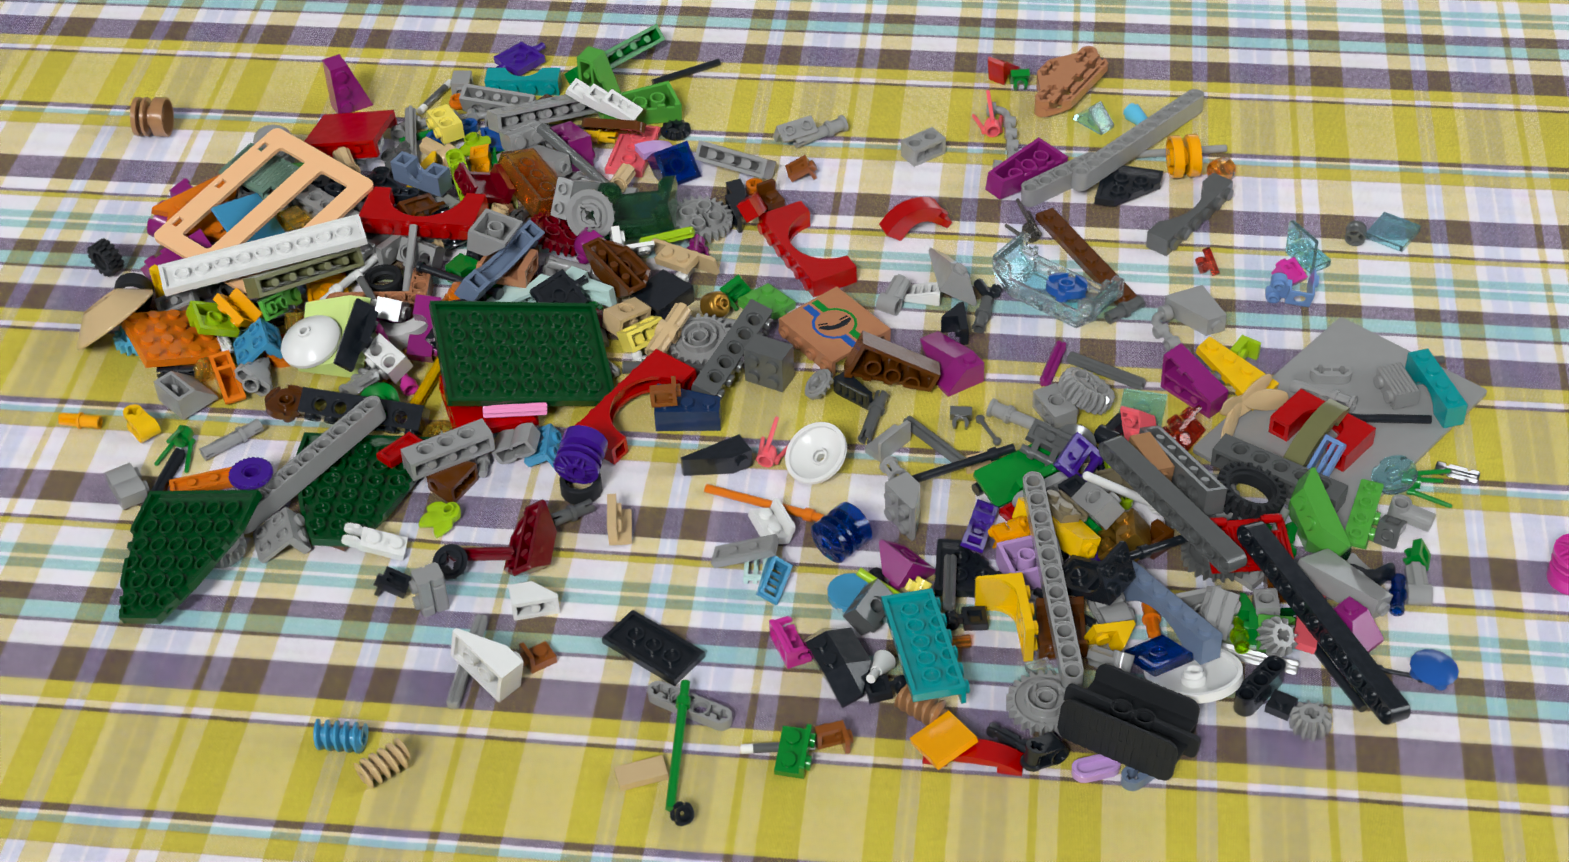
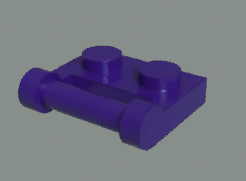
M1076 432L1053 465L1068 478L1077 474L1083 479V473L1079 474L1077 471L1088 455L1091 461L1083 473L1086 471L1093 473L1104 460L1100 456L1099 450L1079 432Z

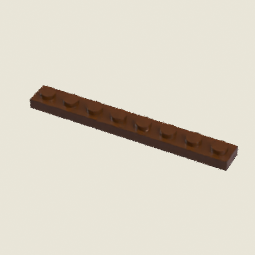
M1054 208L1036 213V221L1117 306L1120 302H1127L1137 296Z

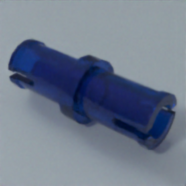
M1395 573L1394 579L1391 580V588L1388 591L1393 595L1389 609L1390 614L1393 616H1402L1405 611L1404 604L1407 599V591L1405 589L1406 577L1401 573Z

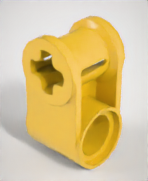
M131 404L124 408L123 416L127 420V429L140 443H144L161 433L157 421L141 406Z

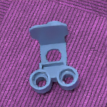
M1313 269L1308 279L1307 293L1292 290V280H1289L1287 275L1283 273L1271 275L1270 285L1265 289V298L1269 303H1278L1281 298H1285L1286 304L1310 307L1315 296V287H1318L1319 284L1317 270ZM1303 296L1306 299L1304 301H1296L1293 298Z

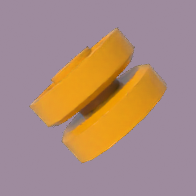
M1186 134L1183 139L1180 135L1167 137L1166 163L1171 179L1182 178L1185 173L1188 177H1199L1201 175L1202 148L1197 134Z

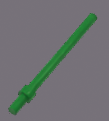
M689 680L681 681L680 692L676 697L677 717L665 810L669 812L673 810V805L676 803L686 716L691 703V698L689 697L691 682Z

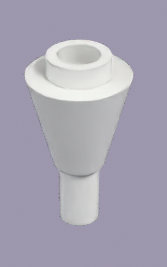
M878 650L875 652L871 671L866 676V680L869 683H874L879 676L895 667V658L889 651Z

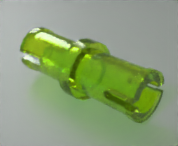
M1233 618L1231 624H1234V628L1231 629L1229 638L1234 644V650L1238 654H1245L1250 649L1248 642L1249 634L1246 628H1244L1243 621L1240 618Z

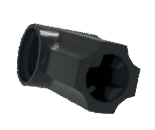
M1117 413L1106 425L1101 424L1094 432L1097 444L1118 435L1124 436L1121 413Z

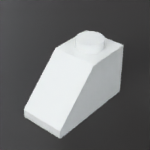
M532 581L508 585L514 621L560 613L557 593Z

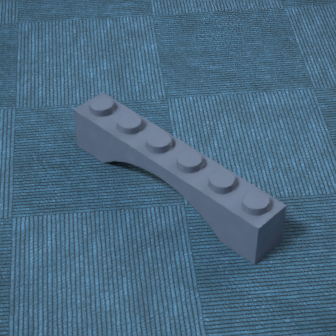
M529 219L516 232L505 248L500 249L485 264L474 269L466 276L454 294L466 301H477L522 260L530 249L536 247L545 232Z
M1132 560L1136 578L1123 591L1125 601H1140L1155 609L1172 627L1185 652L1200 665L1220 658L1223 634Z

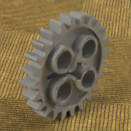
M701 195L698 196V199H695L693 196L690 197V200L683 198V203L677 201V206L673 205L672 210L669 211L670 229L676 230L692 226L695 234L702 236L709 243H711L712 238L718 241L719 236L724 238L725 233H729L730 228H732V210L728 209V205H723V201L716 202V198L709 200V196H706L705 199H702Z

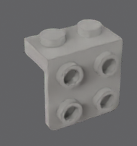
M284 507L264 524L257 527L253 532L258 560L263 564L289 544L303 554L312 550L304 517Z

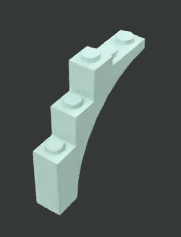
M574 266L565 271L574 280L579 279L583 275L588 278L589 282L580 287L588 302L596 301L598 304L608 307L617 304L613 286L590 279L588 271ZM540 274L526 288L505 285L502 287L504 293L500 300H496L491 296L486 302H536L529 292L533 287L549 278V276Z

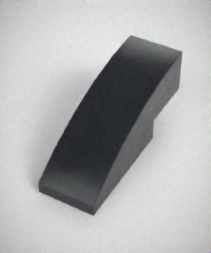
M741 178L726 182L725 205H728V209L732 210L733 224L738 233L743 232L746 224L745 219L737 208L738 203L746 198Z

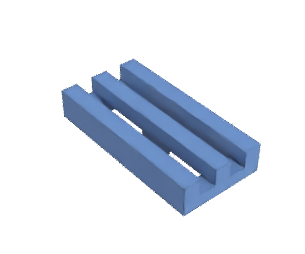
M1325 434L1306 468L1311 469L1315 467L1328 443L1332 442L1316 469L1318 473H1322L1338 445L1322 473L1329 477L1347 445Z

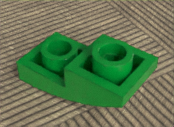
M1240 592L1239 601L1241 602V607L1238 614L1234 616H1238V626H1243V634L1247 635V645H1256V629L1259 627L1257 614L1249 597L1245 593Z

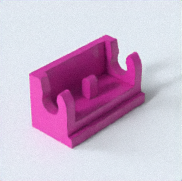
M790 616L769 620L770 637L787 669L812 661V656L808 653L809 649L803 644L795 625L790 624L782 627L784 624L793 621Z

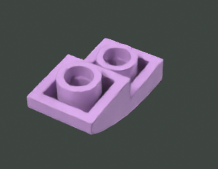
M652 140L634 144L635 151L643 160L651 159L655 156H658L660 160H664L678 155V151L668 141Z

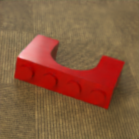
M1300 389L1271 415L1268 432L1287 442L1326 401ZM1347 413L1338 426L1334 425L1332 430L1338 434L1335 439L1347 445L1334 468L1344 472L1374 443L1376 428ZM1332 442L1327 446L1326 452L1328 451ZM1337 445V447L1335 448V450H1334L1333 454L1331 455L1330 459L1328 460L1327 464L1329 463V461L1331 460L1332 456L1334 455L1336 449L1338 448V445Z

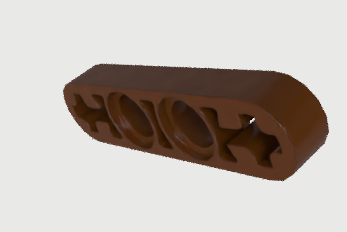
M583 118L581 128L594 131L602 129V131L618 132L619 134L644 135L646 124L635 120Z

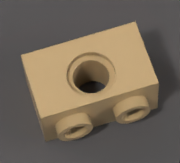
M636 297L630 298L604 309L602 327L618 337L616 332L650 317L651 307Z

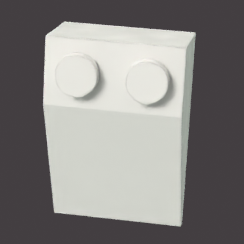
M458 628L453 630L451 656L493 698L501 702L521 686L524 662L519 653L513 652L506 645Z

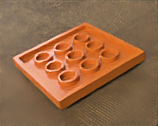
M171 309L168 311L134 312L120 323L145 368L210 363L209 355L222 352L217 340L218 338L215 335L198 334L196 327L190 326L186 310L178 311Z

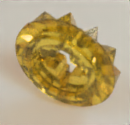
M437 420L424 428L423 436L434 437L439 435L441 431L445 433L453 430L450 421Z

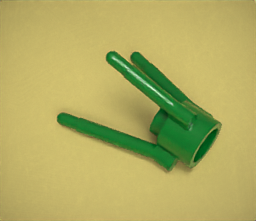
M179 425L177 430L166 440L169 445L158 457L154 465L158 466L174 445L179 448L188 445L184 472L188 473L193 446L196 442L193 438V430L188 426Z
M1450 469L1403 471L1401 489L1407 490V495H1415L1441 506L1452 508L1450 503L1415 490L1420 489L1421 482H1444L1443 479L1422 477L1423 475L1450 473Z

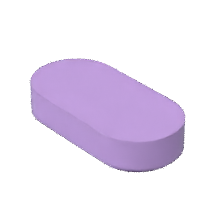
M1096 754L1075 760L1072 764L1071 774L1080 783L1094 782L1116 776L1120 772L1121 763L1104 757L1101 754Z

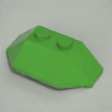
M1312 467L1296 484L1288 506L1291 521L1298 527L1297 534L1305 551L1316 553L1324 549H1330L1338 556H1341L1352 546L1316 468Z

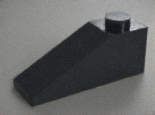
M740 434L681 457V468L684 476L733 474L753 466L752 449Z

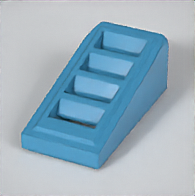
M776 555L769 557L764 566L756 595L777 605L793 565ZM774 569V570L780 572V575L777 574V573H775V572L772 571V570ZM770 575L778 579V582L770 578ZM767 582H769V583H771L772 585L776 586V589L773 588V587H771V586H769V585H767ZM764 589H767L770 592L774 593V596L766 593Z

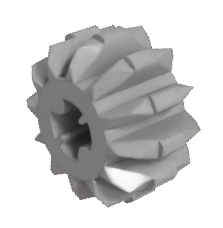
M1274 616L1261 622L1262 626L1256 629L1260 636L1255 640L1261 642L1259 649H1266V656L1283 657L1284 655H1290L1293 652L1292 648L1298 645L1294 640L1298 636V634L1293 633L1295 625H1288V619Z
M1309 700L1305 704L1298 702L1296 707H1293L1290 712L1289 728L1293 729L1294 736L1301 735L1302 741L1306 738H1309L1312 743L1316 738L1323 740L1325 735H1328L1331 731L1332 714L1328 713L1327 706L1320 707L1319 701L1315 704H1312Z

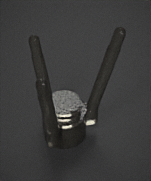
M1017 198L1016 202L1027 223L1022 226V233L1008 224L1004 226L1023 242L1027 240L1030 243H1034L1040 239L1042 233L1038 229L1029 210L1026 212L1020 199Z

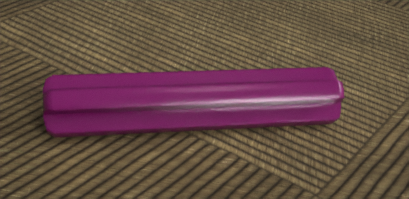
M1056 341L1040 377L1039 384L1041 386L1051 385L1066 351L1067 344L1065 341Z

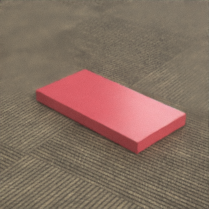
M646 125L644 135L619 134L605 166V174L614 175L621 164L625 163L635 168L636 174L634 177L642 178L650 159L643 160L635 151L634 144L658 140L661 134V127Z

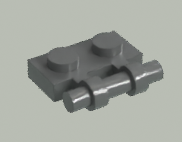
M1035 418L1025 440L1033 444L1031 447L1022 444L1019 451L1026 454L1027 458L1031 460L1034 458L1044 463V466L1054 464L1056 457L1061 454L1072 436ZM1038 447H1041L1051 452L1050 455L1048 456L1038 451Z

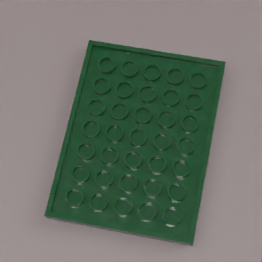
M430 301L429 303L447 406H492L545 402L547 406H596L614 389L595 303Z

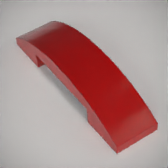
M978 739L975 745L952 761L997 767L998 774L1022 777L1023 767L1020 765V758L1024 753L1001 743ZM923 756L922 764L932 765V764Z

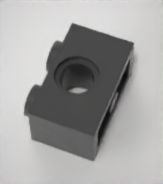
M877 578L864 585L842 616L861 636L870 631L874 633L881 627L882 618L886 617L881 604V596L893 595V593Z

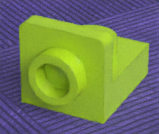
M1241 335L1230 350L1244 360L1247 357L1257 360L1260 354L1261 342Z

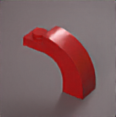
M915 197L903 201L892 208L879 225L887 236L902 241L908 231L921 222H933L948 228L952 221L947 216L948 212L940 207L934 198Z

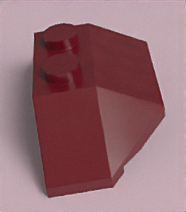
M543 499L525 507L523 511L524 516L517 523L511 535L509 547L516 549V558L514 560H506L504 571L510 575L530 574L551 565L557 531L547 504Z

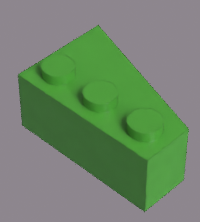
M588 46L577 57L579 80L590 87L596 84L607 92L613 89L617 93H621L605 51Z

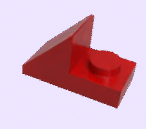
M988 57L989 79L1001 85H1005L1011 70H1018L1020 66L1007 61Z

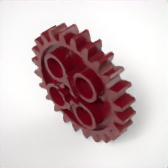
M548 211L545 214L539 212L538 215L534 214V217H531V221L545 232L537 245L542 244V249L548 248L550 253L555 251L557 255L563 253L565 257L568 254L575 257L574 242L577 236L570 229L567 220L551 216Z

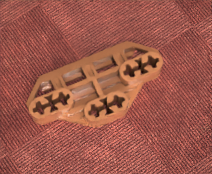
M1084 46L1077 53L1049 59L1037 71L1036 89L1039 92L1035 95L1034 114L1038 117H1048L1071 109L1108 71L1106 58L1101 60L1095 47Z

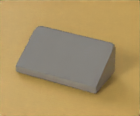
M192 289L176 295H163L155 299L158 311H168L171 309L183 311L187 310L191 300L200 301L195 290Z

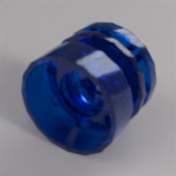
M841 502L828 515H824L811 526V535L815 545L825 557L835 563H842L855 550H859L872 539V529L868 519L859 508L849 502Z

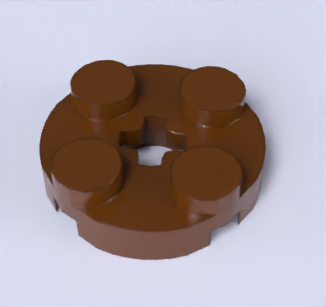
M288 385V388L281 389L279 386L272 389L265 396L267 414L286 423L294 421L295 417L301 415L297 410L303 388L296 385Z

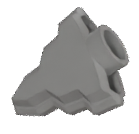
M269 357L257 358L254 362H247L246 364L240 363L234 370L235 378L242 383L243 389L249 393L266 396L273 389Z

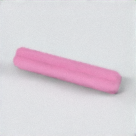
M539 402L483 406V417L501 418L547 415V404Z

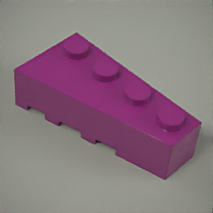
M1038 137L990 170L985 190L998 199L1021 191L1023 182L1067 162L1068 156Z

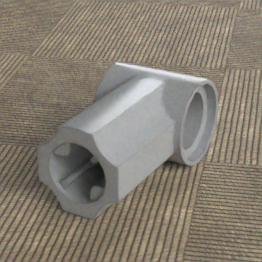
M901 274L894 275L885 293L882 292L878 296L876 309L897 316L902 308L903 298L911 285L910 280Z
M1402 494L1392 497L1387 515L1408 521L1407 524L1427 532L1431 529L1436 517L1435 513L1413 505L1412 500Z
M1411 562L1404 569L1406 581L1405 602L1407 605H1432L1433 587L1432 584H1428L1426 567L1420 562Z
M1094 645L1088 650L1086 658L1088 659V665L1096 668L1102 664H1109L1130 673L1135 655L1115 649L1112 651Z

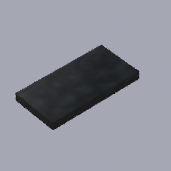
M631 610L602 637L604 645L673 686H676L705 658V651L634 610Z

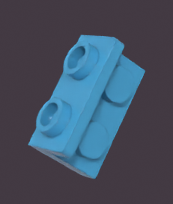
M550 423L537 428L541 433L537 450L533 455L524 458V463L528 467L548 461L554 468L553 462L559 449L562 434Z

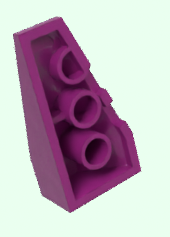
M939 331L920 338L925 356L938 361L940 364V377L936 385L947 397L984 382V362L973 350Z

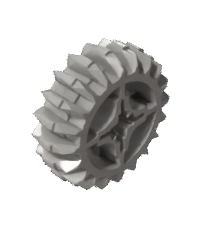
M1080 367L1067 368L1060 376L1057 384L1059 392H1061L1063 397L1067 398V401L1071 402L1073 406L1079 407L1080 410H1085L1087 413L1091 412L1094 415H1102L1110 409L1114 402L1115 395L1114 391L1110 389V385L1106 384L1105 380L1100 379L1099 376L1088 372L1086 369L1082 370Z

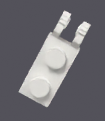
M351 522L346 523L344 526V531L352 535H343L342 544L358 548L360 551L403 561L407 537L362 527L360 524Z

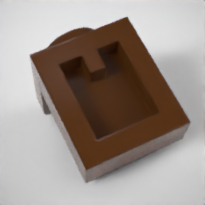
M773 178L756 185L757 192L767 207V212L785 206V199L776 190V182Z

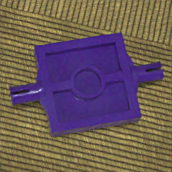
M520 42L494 56V63L499 65L495 68H506L513 75L521 76L546 62L545 56L540 53L546 46L542 42L536 46H529Z

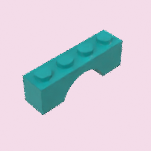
M487 68L484 80L485 87L533 94L535 96H544L545 94L560 96L562 86L560 68H541L535 74L528 76L512 75L506 68Z
M1427 348L1408 352L1405 369L1416 385L1424 384L1427 387L1433 403V414L1443 429L1464 424L1468 404L1430 350Z

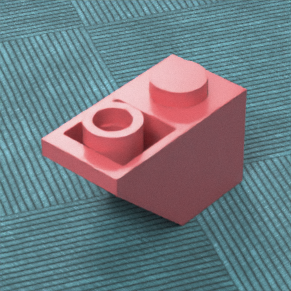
M1125 406L1120 407L1124 438L1128 442L1130 436L1139 434L1140 428L1156 426L1154 415Z

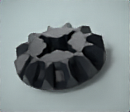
M669 120L668 123H663V127H661V135L668 140H682L691 133L689 123L684 120Z
M447 544L437 550L432 563H438L445 580H457V577L464 574V570L469 566V556L461 546ZM449 555L452 559L456 560V562L453 563V569L450 566L446 565L447 563H449Z

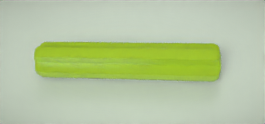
M692 226L642 237L639 239V243L652 241L653 238L664 240L668 243L694 238L695 230Z

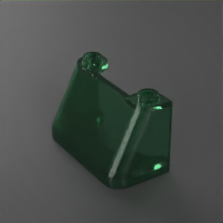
M675 175L662 177L658 182L659 190L622 194L621 188L613 182L599 184L597 191L607 196L610 203L613 204L612 208L615 211L613 226H619L620 231H624L625 241L639 240L642 237L676 229L678 183ZM608 234L604 238L607 241H610V236Z

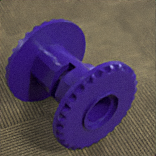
M248 457L235 463L230 469L228 477L230 483L237 489L256 490L271 480L274 471L271 463L266 459Z

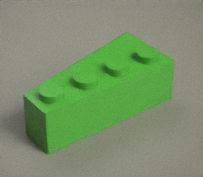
M669 81L619 93L643 108V111L635 121L654 124L667 123L669 120H682V104ZM598 111L599 117L602 119H618Z

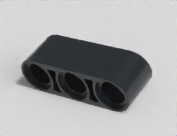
M1268 656L1242 682L1239 689L1235 691L1233 705L1235 713L1243 717L1253 715L1273 694L1274 690L1282 685L1286 663L1281 657Z

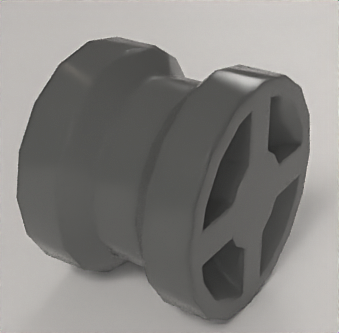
M1351 221L1347 224L1346 243L1351 246H1360L1365 242L1367 227L1363 222Z

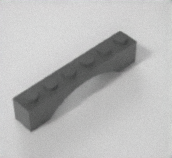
M1216 173L1209 175L1202 182L1199 203L1189 212L1179 217L1158 221L1147 231L1146 247L1164 256L1175 251L1179 244L1187 240L1192 232L1198 230L1204 221L1209 220L1216 210L1218 211L1227 200L1229 201L1234 193V190H1232L1233 181Z

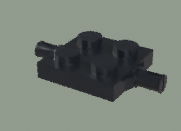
M562 269L533 287L529 293L536 302L587 303L588 300L581 292L580 287L588 283L589 280L585 275L574 280Z

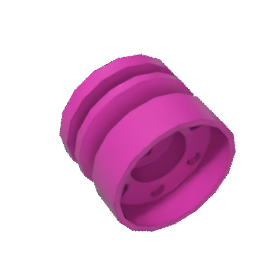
M1569 534L1562 535L1556 540L1546 573L1550 585L1566 595H1569Z

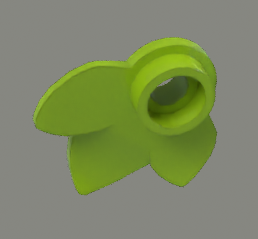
M471 132L465 136L464 145L459 149L465 157H470L471 147L491 144L492 141L489 136H481L477 132Z
M437 501L431 503L426 507L428 512L420 518L418 526L420 528L433 527L435 537L439 538L452 529L453 523L460 519L461 508L456 502L444 503Z

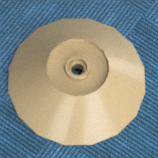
M116 288L99 299L83 314L77 350L89 346L123 322L151 297L153 290Z

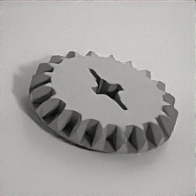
M595 189L581 190L575 193L567 204V223L576 236L585 227H588L587 231L595 230L605 237L609 234L610 228L615 221L613 204L610 203L608 197L604 196L602 192ZM590 211H594V218H588Z

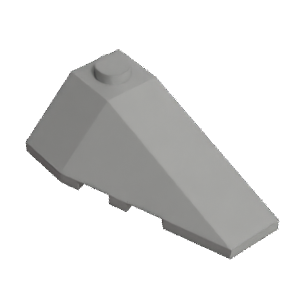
M930 247L928 251L939 291L976 306L977 301L967 268L950 256Z

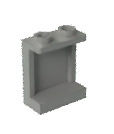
M558 177L551 216L567 220L566 207L570 198L575 193L584 189H595L600 192L602 182L589 178L573 180ZM594 211L589 212V219L594 218Z

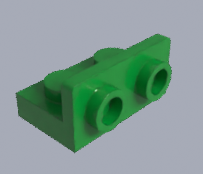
M807 724L806 729L783 725L774 775L804 779L805 770L810 771L812 756L808 754L809 749L815 747L816 733H812V724Z

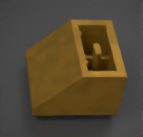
M1134 508L1123 512L1107 530L1101 527L1103 530L1097 532L1098 536L1101 537L1097 550L1098 558L1101 561L1120 541L1127 542L1129 551L1135 550L1137 546L1143 544H1152L1150 526Z

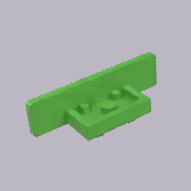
M1361 479L1345 529L1351 546L1367 549L1368 542L1374 541L1377 528L1373 526L1378 525L1381 517V512H1377L1384 484Z

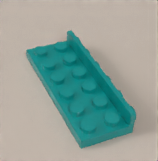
M933 589L881 596V604L912 701L918 702L958 695L961 704L966 703V694L970 693L968 679H963L962 662L957 661V647L951 644V630L946 629L945 613L940 612L941 602L939 597H935Z

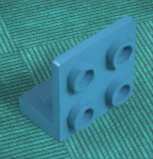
M261 317L252 323L233 343L237 364L253 362L263 351L270 356L274 355L279 359L283 358L281 354L282 338L279 328L266 322Z

